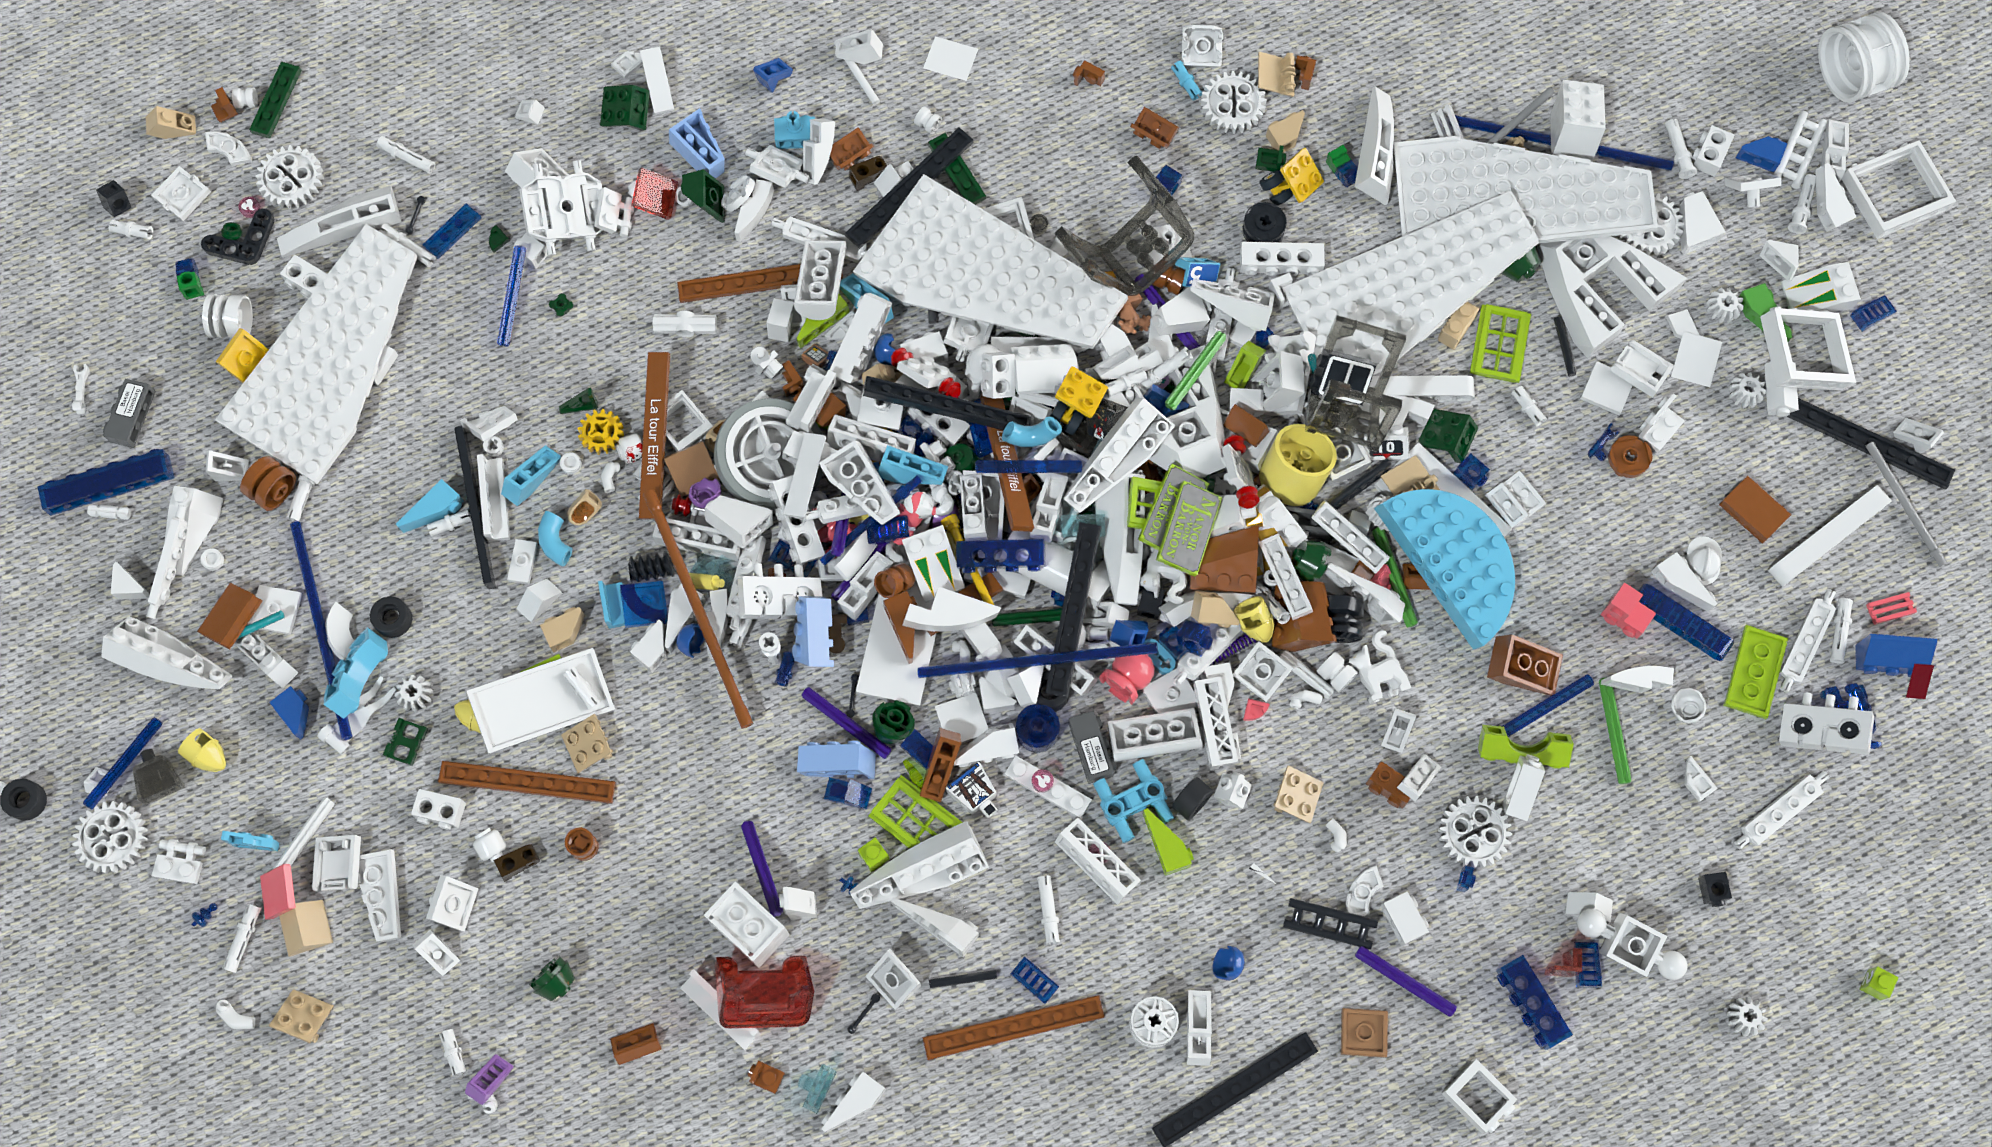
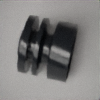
M1345 595L1327 596L1329 602L1327 612L1328 617L1332 618L1333 625L1331 626V631L1336 636L1337 642L1335 643L1361 641L1363 638V632L1361 631L1363 623L1358 620L1364 616L1363 600Z

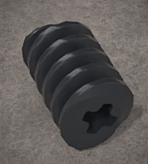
M664 551L662 558L658 552H655L654 559L651 558L649 553L646 556V560H643L641 555H638L637 561L632 556L629 558L628 568L631 583H633L634 577L637 582H641L642 575L646 581L650 580L651 574L655 580L658 579L659 573L663 578H667L668 572L671 577L675 576L674 565L667 551Z

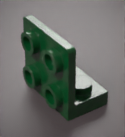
M635 85L605 86L603 88L600 126H627L637 130H646L650 90Z
M1433 409L1418 442L1426 448L1447 451L1454 462L1463 464L1478 427L1471 415Z

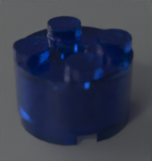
M1034 704L1025 707L1019 713L1016 721V737L1021 746L1028 751L1040 753L1049 750L1055 745L1060 731L1059 718L1055 711L1046 705ZM1034 726H1036V727L1042 726V730H1041V731H1038V730H1037V731H1034Z

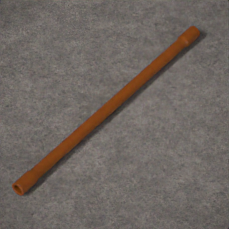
M655 489L648 490L643 493L644 499L654 517L717 666L741 729L750 727L754 723L747 706L742 700L670 530Z

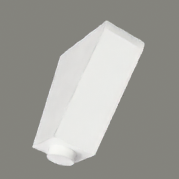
M1703 191L1696 194L1692 192L1683 197V201L1679 206V215H1683L1680 221L1684 223L1681 229L1683 231L1681 235V252L1685 255L1720 241L1726 232Z
M1191 286L1161 306L1152 317L1153 325L1159 336L1200 331L1210 321L1202 298L1190 291Z
M720 495L715 500L710 501L705 507V521L742 549L773 525L772 510L725 496Z

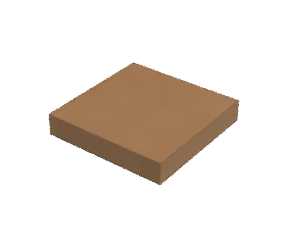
M703 441L664 457L681 497L689 494L690 487L705 477L710 481H713L715 478L718 481L720 480Z
M1342 1008L1340 1055L1387 1058L1388 1011Z

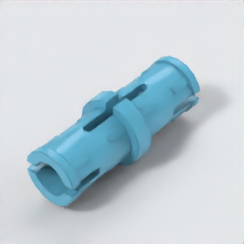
M1182 61L1174 63L1176 67L1172 65L1171 70L1175 73L1180 81V86L1185 88L1192 101L1202 96V91L1195 83L1194 76L1189 74Z

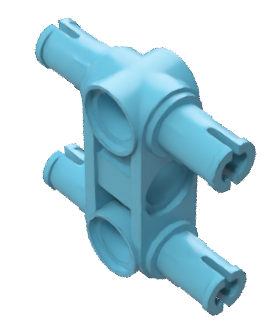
M1144 759L1133 764L1141 781L1135 787L1118 795H1113L1105 778L1093 783L1101 799L1100 806L1104 812V817L1112 827L1115 826L1123 843L1135 838L1126 820L1128 817L1144 809L1154 807L1164 824L1174 819L1166 803L1167 796L1164 792L1163 784L1155 775L1152 776ZM1149 787H1156L1159 790V794L1151 796L1147 789ZM1116 806L1119 808L1120 813L1118 815H1111L1108 812V808Z

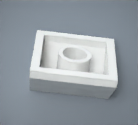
M891 949L882 956L865 976L895 1010L921 987V983Z

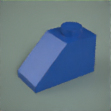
M1767 136L1743 145L1735 158L1774 173L1781 163L1788 143L1782 142L1778 138Z
M290 686L269 703L292 733L301 740L305 735L309 706L305 702L308 698L300 689L296 691Z

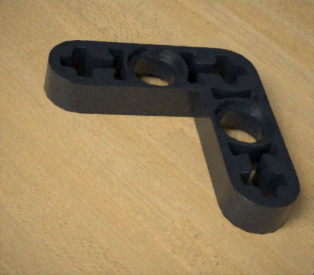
M259 209L252 218L243 242L215 235H207L201 240V247L206 254L247 265L256 264L270 235L275 221L274 216L268 209ZM267 216V220L264 219L263 222L260 220V218ZM255 233H262V237L258 241H253L252 236ZM213 242L216 244V246H211L210 248L207 246ZM229 246L236 247L235 252L232 254H226V249ZM251 251H252L254 255H253V256L250 255V256L247 258V256H246L244 253L250 254Z

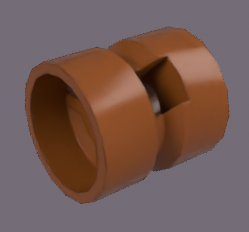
M1162 260L1156 270L1152 285L1161 289L1167 287L1168 292L1178 295L1184 288L1182 284L1185 269L1180 267L1175 269L1173 264Z
M899 563L878 572L874 579V586L882 597L891 598L911 589L915 582V575L907 564Z
M582 827L574 828L566 835L565 847L577 860L588 861L597 854L599 849L598 841L587 829Z

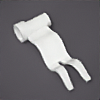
M380 676L374 686L360 696L359 706L354 713L347 715L344 719L342 718L333 727L330 724L326 725L321 729L317 737L323 743H328L339 754L344 755L351 748L348 742L366 726L371 715L391 699L397 689L393 687L380 700L364 707L378 692L384 680Z

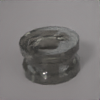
M1036 214L1031 217L1030 226L1032 232L1040 235L1047 231L1048 220L1044 215ZM1039 221H1042L1043 227H1040V225L1039 228L1035 227V222L1039 223Z

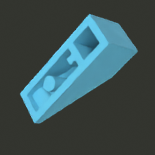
M854 273L840 281V290L856 309H858L857 303L859 298L866 293H872L890 301L888 297L854 275ZM890 308L885 323L894 318L892 308Z
M545 445L504 478L501 495L516 506L520 505L544 481L559 463L561 456Z
M887 445L878 474L881 478L897 484L942 485L948 466Z
M441 479L396 525L403 533L441 520L445 515L449 514L450 516L452 513L458 512L464 501L456 491Z

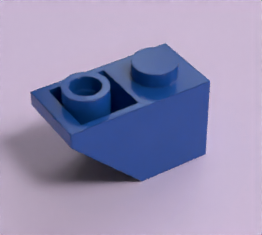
M1116 620L1109 640L1126 650L1142 651L1148 633V622Z

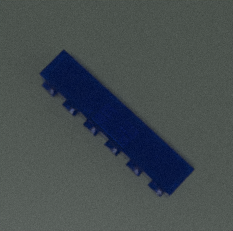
M153 449L140 456L133 455L120 462H110L106 466L90 468L80 474H70L57 481H47L43 485L37 486L42 510L52 516L165 482L175 477L170 456L163 449Z

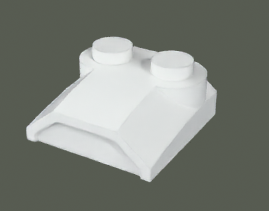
M1258 641L1235 670L1233 677L1267 702L1294 668Z

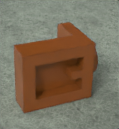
M1297 56L1294 66L1296 69L1301 70L1299 80L1302 81L1301 89L1309 90L1317 61L1308 56Z
M1084 60L1081 66L1078 65L1073 72L1074 85L1078 86L1084 77L1088 83L1092 85L1097 84L1101 87L1105 81V71Z
M223 87L215 90L218 96L215 99L217 103L212 104L211 108L217 120L223 122L238 115Z
M788 360L782 364L784 370L782 376L788 383L782 387L786 397L797 395L804 387L801 377Z
M759 1060L757 1064L751 1066L748 1073L751 1084L774 1094L777 1093L785 1075V1072Z

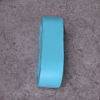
M1146 639L1142 651L1146 652V645L1150 647L1152 645L1155 646L1154 652L1157 656L1152 652L1147 653L1152 659L1155 669L1162 675L1173 671L1176 664L1173 656L1155 639ZM1159 658H1161L1164 662L1169 660L1170 668H1161L1162 662L1159 660Z

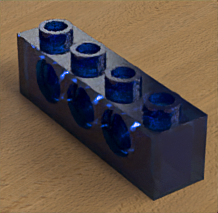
M1045 540L956 541L957 568L962 570V573H975V569H984L985 573H995L997 569L1005 568L1006 572H1019V568H1027V571L1030 572L1041 571L1042 567H1046ZM1025 550L1029 554L1028 559L1023 562L1018 561V553ZM1000 551H1005L1007 554L1003 562L996 561V554ZM977 552H984L985 559L980 563L975 562V554Z
M1524 955L1496 970L1498 982L1509 991L1511 1003L1514 1007H1519L1523 1014L1521 1015L1522 1021L1528 1028H1532L1535 1033L1533 1036L1534 1040L1540 1048L1543 1047L1546 1051L1573 1035ZM1516 978L1524 981V989L1516 987ZM1528 998H1533L1536 1001L1537 1008L1535 1010L1528 1006ZM1541 1018H1545L1548 1020V1030H1545L1541 1027Z

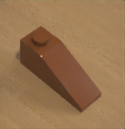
M908 591L883 600V607L908 663L911 664L913 663L915 629L902 625L909 605H918L914 596L910 597Z
M939 728L920 791L921 797L941 802L961 745L960 733Z

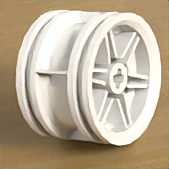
M1876 12L1827 29L1823 33L1818 47L1819 65L1825 83L1830 91L1843 102H1854L1878 92L1897 87L1905 81L1908 75L1910 57L1906 38L1897 22L1883 12Z

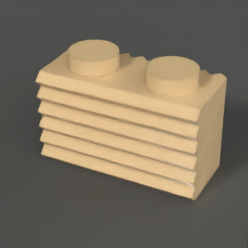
M1469 302L1462 305L1449 317L1443 329H1441L1438 341L1455 350L1474 321L1479 308Z

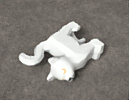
M1150 546L1152 554L1148 559L1147 571L1140 577L1139 585L1143 586L1147 591L1154 592V597L1158 598L1160 578L1178 580V583L1171 586L1168 590L1167 597L1172 603H1183L1184 598L1177 597L1176 593L1186 587L1187 573L1157 561L1158 550Z
M1384 630L1376 631L1373 634L1372 643L1377 650L1387 654L1385 660L1372 665L1367 645H1364L1362 650L1354 653L1348 659L1349 666L1354 667L1359 672L1361 682L1370 692L1369 704L1379 702V699L1382 698L1381 684L1387 683L1389 698L1397 696L1399 689L1401 692L1411 689L1407 675L1401 669L1394 650L1391 646L1380 641L1382 637L1387 635V632Z

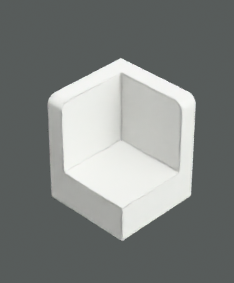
M1290 273L1272 279L1269 284V290L1275 293L1274 300L1279 309L1289 305L1282 292V288L1292 284L1293 279Z

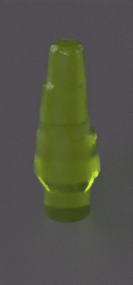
M905 759L902 763L908 771L912 783L921 789L924 781L923 775L912 763Z

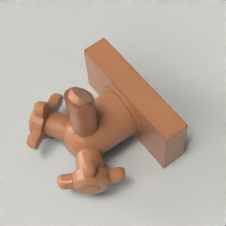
M1139 293L1127 295L1128 300L1116 315V317L1122 319L1118 322L1121 330L1125 332L1126 336L1129 333L1136 334L1137 331L1134 329L1136 326H1140V331H1148L1151 316L1148 315L1146 317L1142 315V318H1140L1135 311L1143 298Z

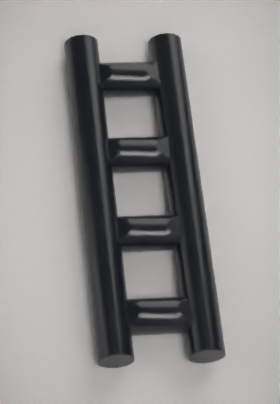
M1386 458L1327 502L1338 510L1380 479V476L1387 473V468L1392 465L1390 460Z
M1293 898L1289 899L1288 907L1294 908L1292 920L1284 919L1283 928L1358 947L1363 946L1371 950L1373 941L1366 938L1369 927L1377 928V919ZM1303 910L1316 913L1313 926L1300 923ZM1325 916L1338 919L1336 931L1322 928ZM1347 921L1360 924L1358 937L1344 934Z

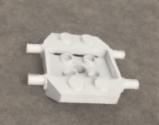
M581 160L573 161L575 174L565 176H543L542 164H534V180L519 190L527 235L545 242L548 256L556 255L554 245L556 240L584 238L586 240L587 252L595 251L594 238L602 231L594 227L600 189H602L601 181L583 172ZM543 188H545L552 229H548ZM563 201H567L571 205L570 212L562 209Z

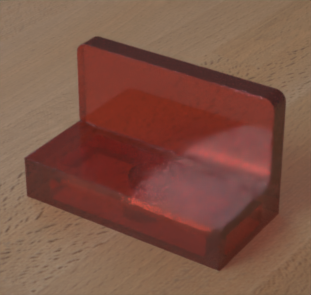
M1572 948L1563 954V966L1554 965L1545 970V975L1573 977L1581 973L1582 949Z

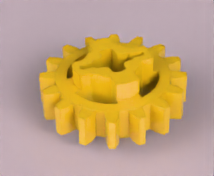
M604 409L600 413L593 410L592 416L588 413L585 414L587 420L581 419L580 423L583 427L577 428L578 432L581 433L578 435V438L582 441V446L584 448L588 447L590 453L595 449L597 455H600L601 450H604L606 454H609V448L616 450L615 444H619V437L624 436L622 431L624 427L622 423H619V417H614L612 411L606 414Z

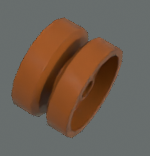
M264 456L253 463L246 471L240 484V492L250 500H255V503L264 510L272 511L278 508L291 494L296 483V475L285 466H281L271 456Z

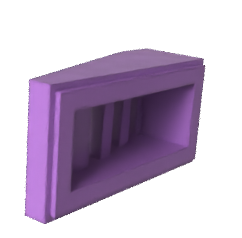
M495 1054L467 1083L465 1094L483 1105L512 1071L514 1066ZM495 1065L496 1067L501 1069L502 1073L493 1068L492 1066ZM487 1072L496 1077V1079L488 1075Z

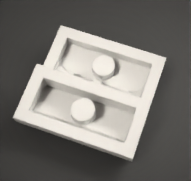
M1520 471L1485 495L1511 528H1514L1546 505V502Z

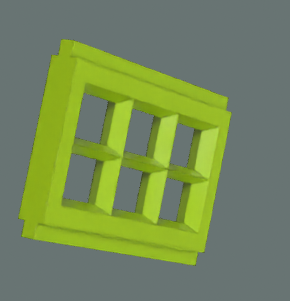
M1482 304L1469 373L1519 383L1531 314L1524 311ZM1492 314L1503 316L1500 331L1489 329ZM1507 317L1518 319L1516 334L1505 332ZM1488 333L1500 335L1497 351L1486 349ZM1504 336L1515 338L1512 354L1501 352ZM1485 353L1496 355L1494 370L1482 368ZM1500 356L1512 358L1509 373L1498 371Z
M1131 477L1127 527L1142 530L1146 518L1136 517L1137 505L1152 507L1151 503L1137 501L1138 490L1154 492L1155 500L1162 482Z
M900 775L868 817L910 849L921 843L918 838L925 830L932 836L937 835L936 832L928 827L935 817L948 826L949 829L963 823L936 801L921 797V790L904 776ZM899 790L913 799V802L907 809L892 799ZM889 802L903 812L897 822L882 812ZM917 803L931 813V816L925 823L910 813ZM907 816L921 826L915 836L900 826Z

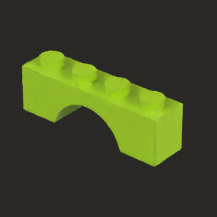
M1482 724L1478 751L1480 757L1485 760L1495 761L1498 759L1513 764L1518 762L1519 756L1526 757L1528 754L1539 758V762L1542 765H1549L1552 768L1560 769L1562 767L1569 768L1574 743L1569 734L1548 732L1536 744L1519 745L1509 739L1504 727Z

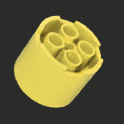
M1293 424L1284 427L1277 434L1261 465L1259 472L1261 485L1264 484L1275 497L1282 500L1283 504L1302 506L1310 503L1318 495L1335 466L1337 460L1335 446L1327 435L1312 426Z

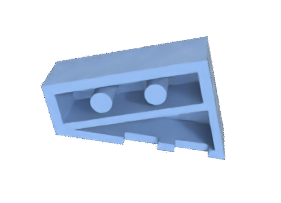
M700 108L669 129V144L696 171L703 169L715 179L724 173L725 159L710 132L708 123L703 118Z
M799 596L795 606L797 623L794 625L796 642L792 649L794 661L807 666L834 667V660H829V647H833V640L828 638V627L832 626L831 599L817 596Z
M830 741L827 742V745L808 742L807 746H799L797 772L811 777L847 775V778H854V775L863 774L868 779H875L876 753L861 745L859 741H848L847 744Z

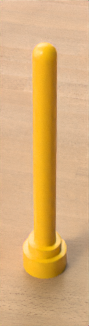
M952 514L943 518L940 522L944 530L951 533L983 602L994 605L959 532L960 522L957 515Z

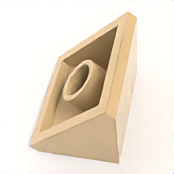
M323 900L295 903L296 907L279 916L289 957L333 943Z

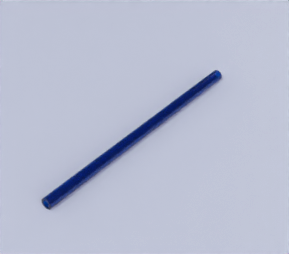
M1455 115L1459 126L1496 134L1505 126ZM1514 128L1506 135L1513 138L1521 136L1526 141L1551 146V135ZM1599 145L1595 154L1669 171L1672 170L1674 165L1672 160Z
M295 521L290 523V528L328 685H332L335 678L332 673L336 666L332 649L327 641L325 621L301 522ZM336 714L341 739L343 741L352 739L348 715L343 719Z
M1157 642L918 667V677L927 678L1158 653Z

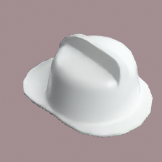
M1709 537L1695 538L1690 542L1687 549L1686 560L1689 565L1688 567L1701 578L1703 585L1713 583L1720 573L1721 548L1715 540Z

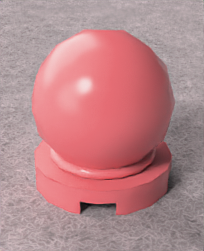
M1125 649L1114 659L1112 670L1105 669L1100 674L1099 679L1102 684L1106 681L1111 687L1108 691L1124 703L1129 700L1132 705L1138 698L1137 691L1143 690L1150 684L1154 676L1155 667L1152 659L1146 652Z

